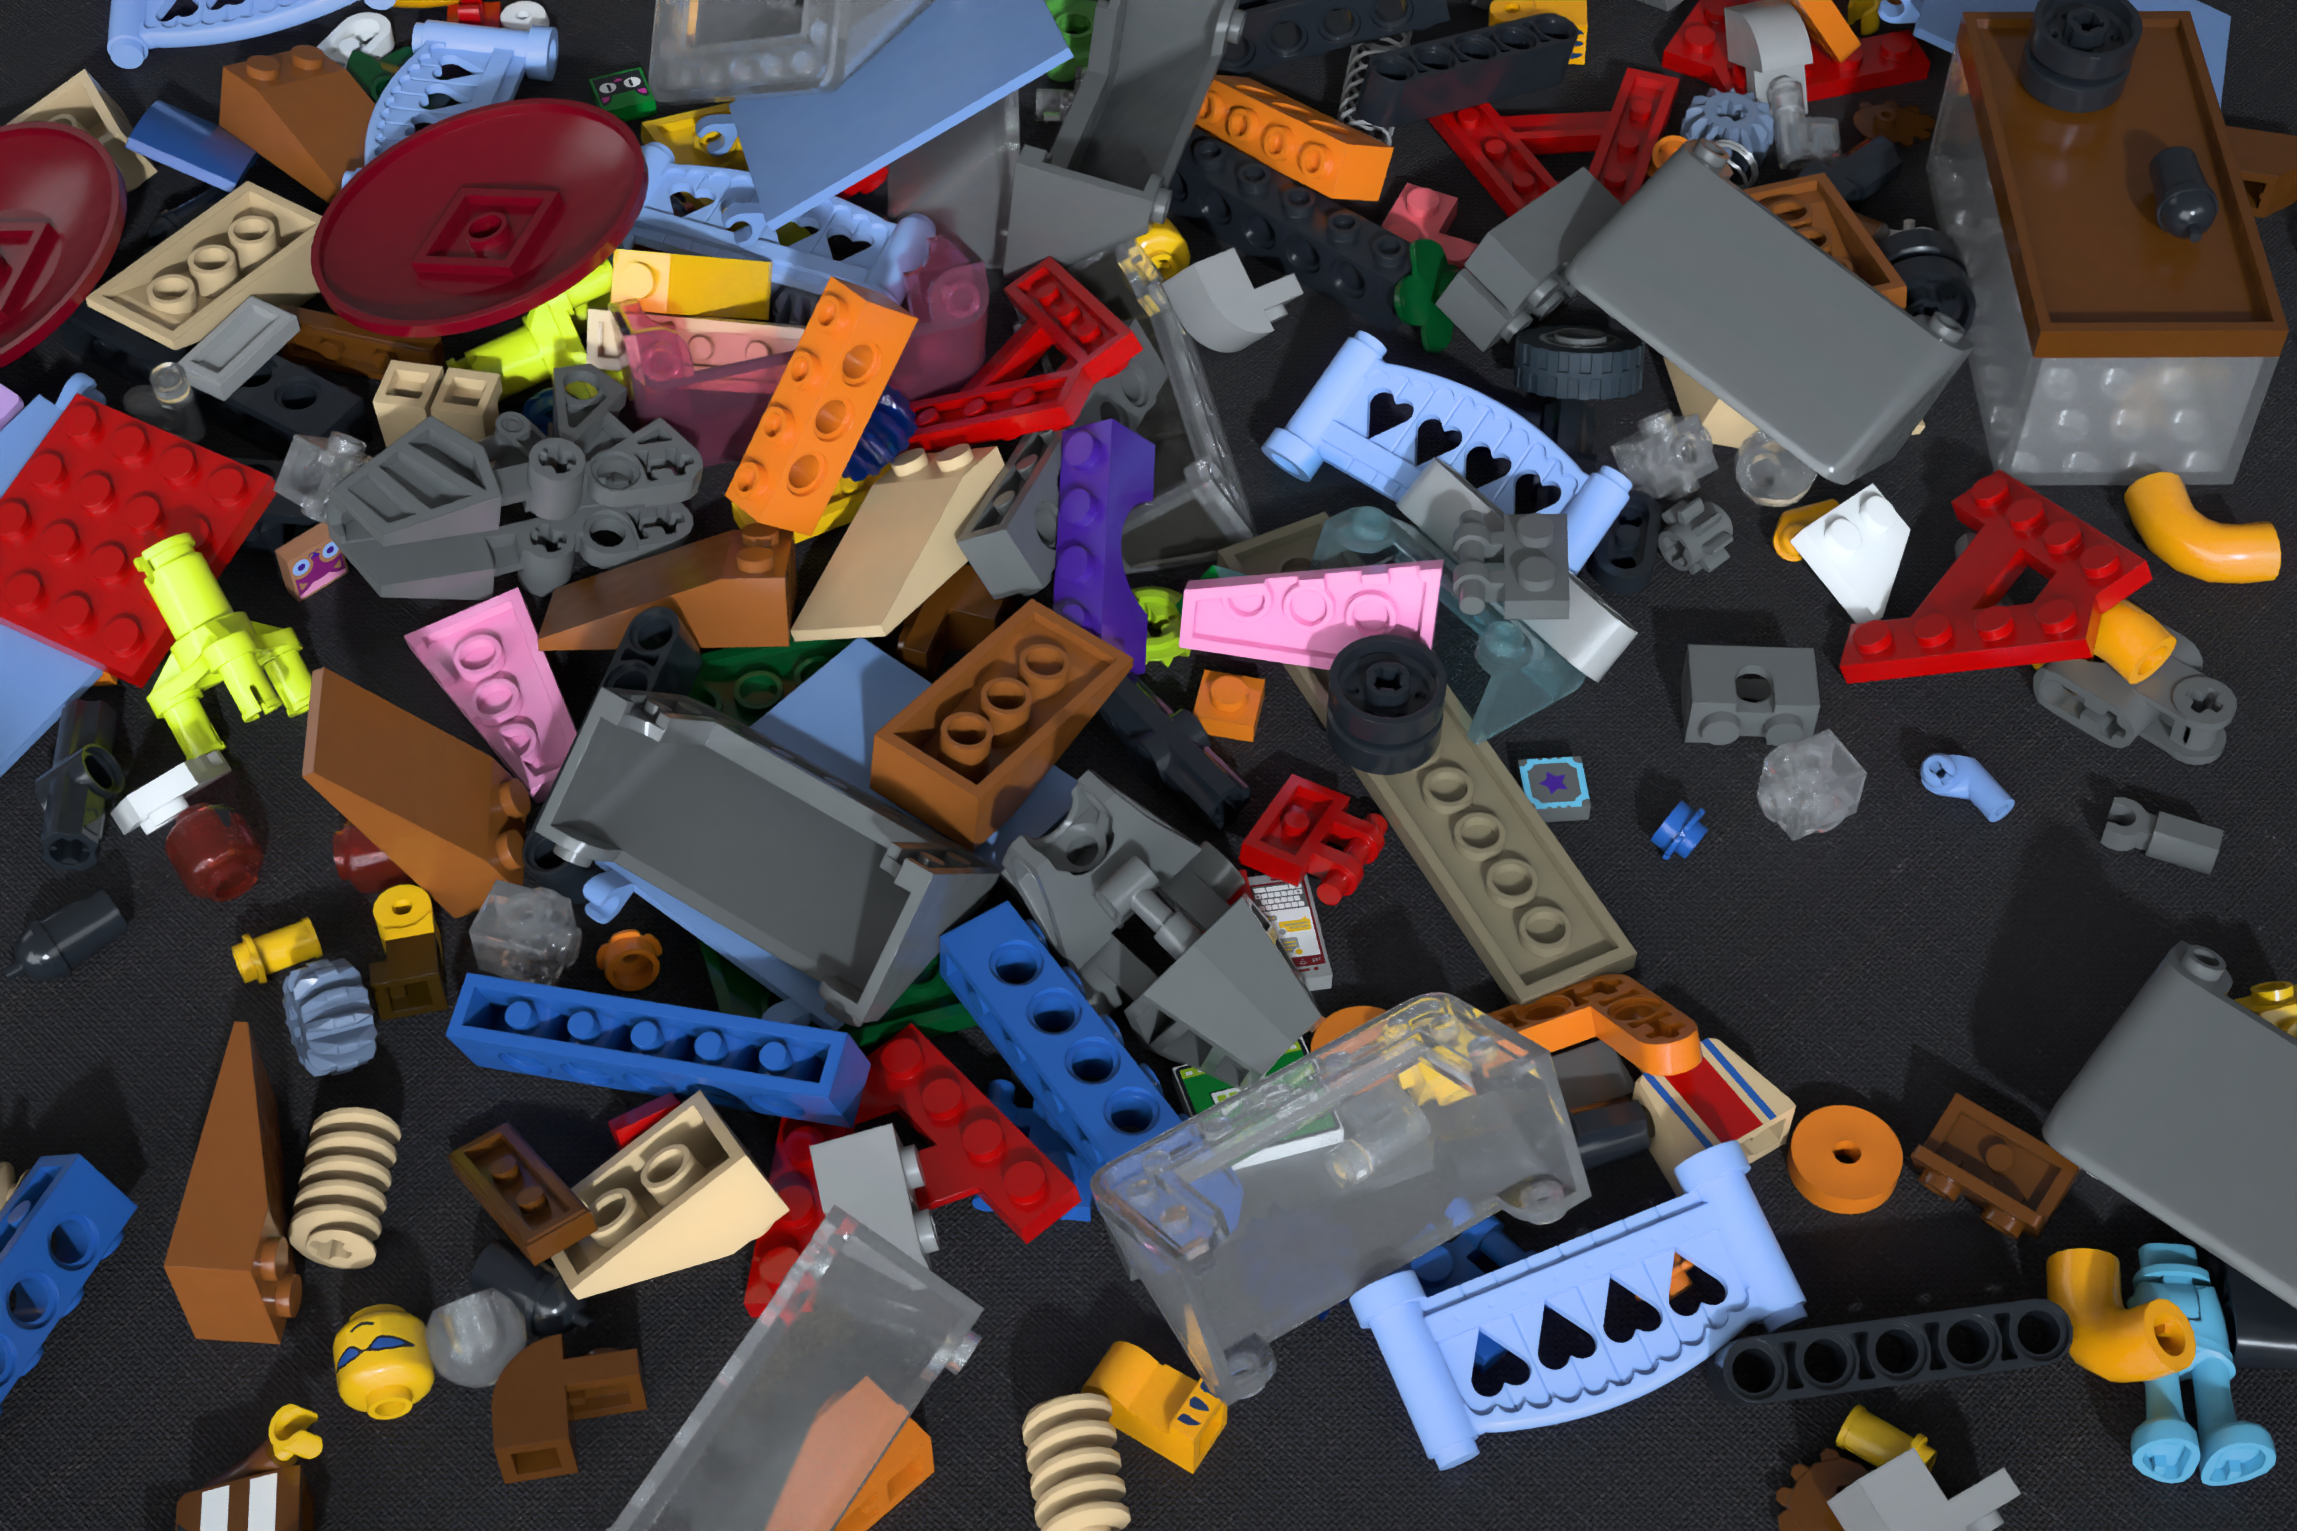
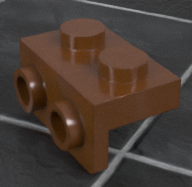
M1958 1093L1952 1098L1923 1146L1918 1144L1911 1155L1914 1168L1922 1172L1918 1178L1920 1184L1936 1195L1955 1203L1959 1194L1984 1208L1980 1218L1985 1223L2016 1240L2022 1231L2039 1240L2081 1171L2079 1166L2060 1155L2049 1145Z

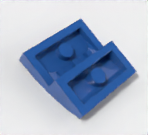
M161 100L153 103L144 113L130 134L125 146L129 150L229 193L242 185L248 169L256 165L260 155L221 126Z

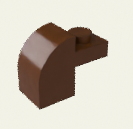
M963 565L903 620V630L897 646V659L903 661L906 667L933 684L950 648L969 653L1016 612V594L994 600L972 565Z
M557 1334L532 1343L509 1361L495 1384L491 1405L494 1452L505 1484L579 1473L575 1420L648 1409L646 1383L637 1348L622 1351L616 1348H599L586 1353L582 1357L568 1359L562 1334Z

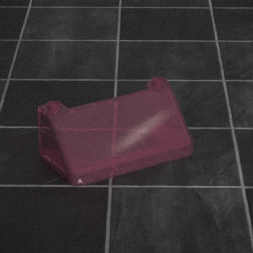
M955 232L926 238L928 254L924 263L916 271L903 272L909 311L918 318V321L863 433L877 430L891 406L960 392L985 365L989 308V287L985 263ZM637 298L607 304L624 386L627 388V400L634 433L661 417L698 450L703 459V468L741 460L795 350L694 371L689 348L685 340L676 332L672 321L660 323L650 319L643 312ZM667 467L670 468L674 474H676L674 467Z

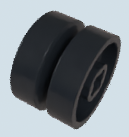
M2039 0L2033 14L2028 38L2019 64V77L2023 86L2038 101L2062 111L2086 113L2098 111L2112 105L2120 98L2124 91L2132 61L2142 35L2143 24L2140 14L2128 0Z
M1911 229L1898 232L1877 244L1907 285L1906 312L1913 317L1921 314L1932 317L1935 312H1941L1954 319L1965 330L1964 336L1975 320L1977 304L1964 257L1958 244L1949 236L1929 229Z
M1390 634L1361 638L1350 643L1338 653L1329 673L1326 734L1331 748L1340 759L1350 766L1367 773L1395 775L1420 767L1434 755L1441 740L1447 687L1446 671L1437 655L1416 640Z

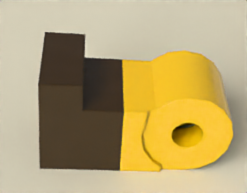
M411 884L391 887L379 895L373 907V915L381 942L387 954V961L369 964L370 985L381 1021L448 1009L441 937L434 918L430 897L421 887Z

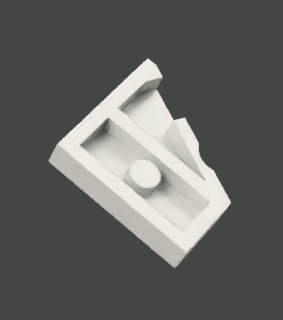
M1872 483L1805 527L1790 542L1857 624L1880 620L1883 617L1911 529L1898 515L1892 504L1885 499Z
M219 749L214 750L208 755L203 754L193 760L190 759L127 795L110 814L124 835L141 826L146 835H149L179 817L181 812L190 807L185 800L187 797L228 774L232 769Z

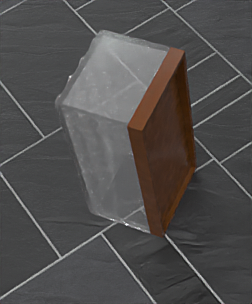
M2138 11L2142 19L2143 30L2122 95L2112 105L2098 111L2086 113L2067 112L2047 106L2034 98L2023 86L2019 77V64L2034 12H1962L1926 164V172L1939 230L1953 239L1961 249L1977 306L1972 326L1963 337L1975 345L1968 355L1993 471L2001 469L2025 485H2132L2138 479L2158 472L2177 474L2183 480L2184 485L2233 484L2288 335L2289 328L2190 11ZM2182 146L2194 151L2207 184L2215 192L2218 200L2219 209L2214 222L2202 234V238L2198 242L2177 238L2165 232L2158 225L2155 216L2156 200L2149 174V164L2155 155L2170 147Z

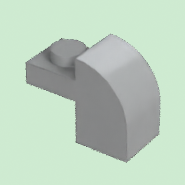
M1762 0L1724 8L1728 61L1745 67L1747 93L1754 92L1756 102L1769 104V112L1774 120L1786 118L1780 114V110L1786 107L1796 108L1797 112L1792 114V117L1808 114L1805 65L1813 63V56L1806 27L1797 10L1790 3L1781 0Z
M1235 248L1196 262L1162 283L1163 289L1186 331L1205 347L1224 353L1240 351L1273 332L1274 329L1271 324L1288 315L1284 305L1304 294L1294 273L1254 289Z
M1913 1447L1859 1478L1828 1500L1827 1504L1845 1531H1992L2005 1523L1997 1509L2019 1496L2021 1492L2006 1469L2002 1468L1950 1500H1947Z

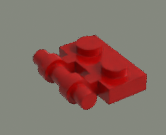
M1291 774L1242 842L1238 863L1296 887L1299 886L1307 873L1317 876L1322 881L1317 888L1318 898L1327 905H1336L1343 896H1349L1354 893L1364 877V870L1362 868L1364 864H1370L1378 857L1385 845L1384 834L1388 829V823L1383 816L1376 813L1368 814L1364 820L1347 814L1350 801L1349 796ZM1331 841L1342 846L1343 851L1327 846V843Z

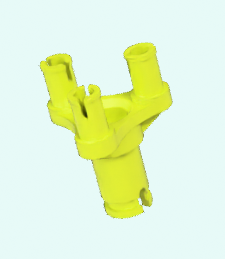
M606 259L576 285L554 299L530 310L527 315L522 316L524 326L464 352L465 357L455 361L454 358L445 361L447 367L500 374L503 390L498 401L500 402L545 380L550 379L553 383L554 368L586 364L587 353L579 335L587 332L589 308H610L613 273L611 263ZM600 369L625 386L627 392L653 380L661 379L659 374ZM576 381L565 386L567 394L573 395L577 399H590L598 394L596 388L586 382Z
M182 533L167 538L144 550L141 553L143 556L133 560L137 571L145 573L147 578L144 579V583L177 641L170 648L171 654L150 695L146 699L158 719L165 718L187 758L186 761L193 760L203 754L208 755L214 750L219 749L222 752L226 749L224 741H221L199 701L203 697V691L224 681L242 713V719L245 723L259 719L258 713L262 710L267 715L282 704H284L289 718L307 712L309 710L312 676L299 654L303 646L293 628L282 629L250 621L246 613L242 611L234 613L202 553L195 552L193 548L195 540L191 533ZM263 670L266 671V673H267V675H268L270 681L272 682V684H273L275 690L277 691L279 697H277V695L275 694V692H274L272 686L270 685V683H269V681H268L266 675L264 674Z

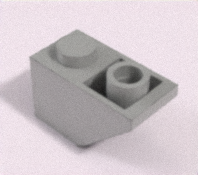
M891 1123L809 1146L822 1210L837 1237L919 1282L934 1279L929 1253L939 1251L940 1243L930 1209L919 1211L914 1189L925 1186L926 1182L915 1144L904 1147Z

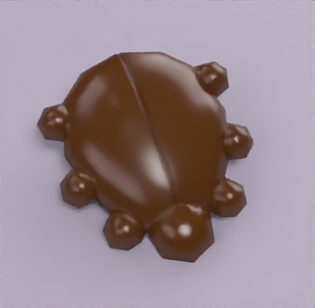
M1892 100L1885 101L1883 105H1872L1869 102L1862 101L1859 103V110L1854 114V127L1865 139L1873 140L1881 135L1894 145L1900 143L1902 147L1910 148L1915 142L1912 139L1914 137H1917L1920 141L1928 140L1930 136L1929 130L1933 129L1935 120L1929 115L1918 114L1919 108L1916 106H1907L1903 109L1898 107L1897 103Z
M1825 1448L1820 1453L1822 1462L1814 1463L1810 1468L1800 1463L1792 1466L1791 1477L1796 1481L1794 1489L1782 1487L1776 1491L1777 1502L1783 1507H1788L1777 1516L1779 1531H1845L1827 1504V1501L1870 1472L1860 1463L1842 1458L1835 1449Z

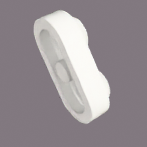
M363 12L346 18L317 48L321 49L326 56L346 69L348 59L354 50L363 52L379 62L392 52L395 41L391 23L385 16L373 12Z

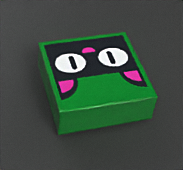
M641 67L589 79L591 94L596 106L614 114L623 122L657 114L655 98Z

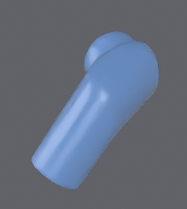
M1933 753L1927 756L1921 764L1920 775L1926 789L1939 796L1971 800L1990 822L2002 819L2014 807V799L1975 758Z

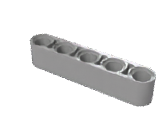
M1436 457L1432 458L1396 504L1397 508L1458 563L1459 559L1454 555L1453 534L1459 526V519L1463 512L1468 510L1479 511L1484 515L1485 526L1489 531H1503L1505 513L1463 476ZM1485 563L1490 570H1504V563ZM1569 570V619L1522 621L1579 671L1594 681L1599 682L1636 637L1638 630Z

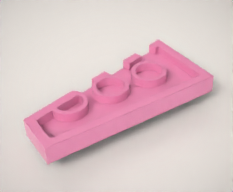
M1444 559L1190 580L1184 590L1179 647L1330 670L1335 657L1343 648L1356 640L1372 635H1399L1416 640L1432 650Z
M517 587L404 635V638L415 656L514 777L524 784L532 799L539 804L546 800L576 737L577 729L545 651H538L537 639L539 635L526 602Z

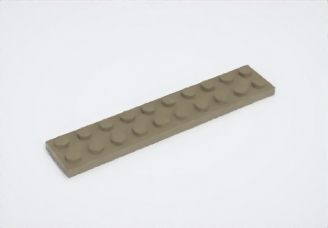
M1326 512L1220 549L1217 554V566L1248 575L1363 566ZM1282 663L1326 728L1330 670ZM1448 685L1446 687L1441 740L1436 752L1427 762L1414 770L1395 775L1371 774L1352 767L1511 1005L1532 1004L1541 997L1592 977L1604 974H1621L1634 968L1637 956L1636 950Z

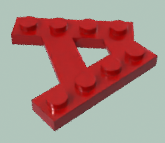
M1699 0L1664 49L1661 67L1710 83L1712 88L1717 89L1721 93L1729 92L1733 86L1736 93L1741 95L1747 94L1745 67L1728 61L1724 8L1762 0ZM1910 30L1890 32L1862 39L1857 37L1861 46L1841 64L1837 63L1809 37L1813 63L1805 65L1807 102L1927 79L1931 62Z
M1627 67L1612 110L1605 112L1500 116L1488 102L1427 118V120L1508 217H1511L1561 182L1555 181L1533 154L1595 152L1589 172L1624 205L1647 181L1652 151L1655 144L1662 139L1677 97L1680 78Z
M1049 256L1003 289L1013 306L1027 319L1023 326L960 392L890 406L868 446L878 461L882 463L892 461L898 455L917 448L924 449L925 453H933L946 450L958 444H969L971 446L999 439L1009 441L1024 434L1049 429L1052 431L1063 430L1070 425H1074L1075 421L1079 418L1081 409L1094 384L1103 378H1109L1120 373L1129 364L1130 359L1144 349L1129 327ZM1052 345L1067 358L1056 372L1021 379Z
M1998 469L1991 475L1977 481L1972 488L1951 501L1957 519L1978 533L1911 617L1872 620L1865 623L1851 624L1839 667L1846 683L1851 684L2093 658L2102 614L2153 580L2145 559L2001 469ZM2027 566L2050 580L2033 603L1996 606Z
M911 1023L866 1057L871 1066L853 1129L781 1117L769 1181L790 1211L775 1221L763 1236L756 1239L744 1305L751 1318L820 1317L833 1244L844 1240L837 1237L822 1210L809 1146L854 1134L856 1124L896 1111L931 1146L918 1151L926 1182L925 1186L914 1189L919 1211L928 1208L932 1210L978 1194L1028 1244L1081 1202L1076 1185Z

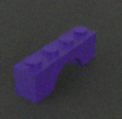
M1111 418L1066 430L1062 434L1053 611L1134 658L1133 668L1129 673L1133 672L1135 675L1145 673L1148 615L1137 602L1128 584L1122 561L1121 539L1123 526L1131 509L1136 505L1153 501L1155 444Z

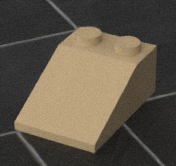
M699 1090L571 1188L572 1192L591 1211L598 1231L555 1254L551 1259L571 1293L579 1300L733 1255L748 1242L763 1236L772 1227L773 1223L790 1211V1209L744 1144L701 1090Z

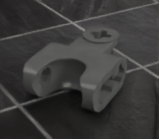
M2162 623L2160 624L2175 636L2177 640L2175 648L2159 669L2137 684H2129L2107 662H2089L2084 659L2047 662L2033 676V689L2038 703L2102 743L2114 748H2124L2140 736L2166 751L2175 760L2185 764L2203 765L2211 763L2220 757L2226 744L2224 727L2231 723L2237 710V698L2232 690L2224 683L2200 672L2203 668V659L2194 643ZM2210 699L2214 702L2212 710L2207 709ZM2185 732L2190 733L2187 742L2183 740Z

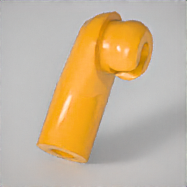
M1833 498L1783 512L1772 538V545L1777 555L1791 562L1803 559L1790 541L1805 527L1839 506V503Z

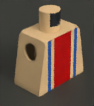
M1706 1038L1700 1042L1703 1057L1701 1063L1695 1068L1684 1073L1668 1076L1651 1075L1639 1069L1642 1075L1635 1082L1632 1101L1638 1099L1648 1119L1647 1129L1651 1142L1649 1151L1677 1197L1685 1195L1674 1173V1169L1679 1164L1701 1151L1733 1140L1739 1142L1750 1164L1786 1143L1796 1105L1788 1096L1719 1039Z

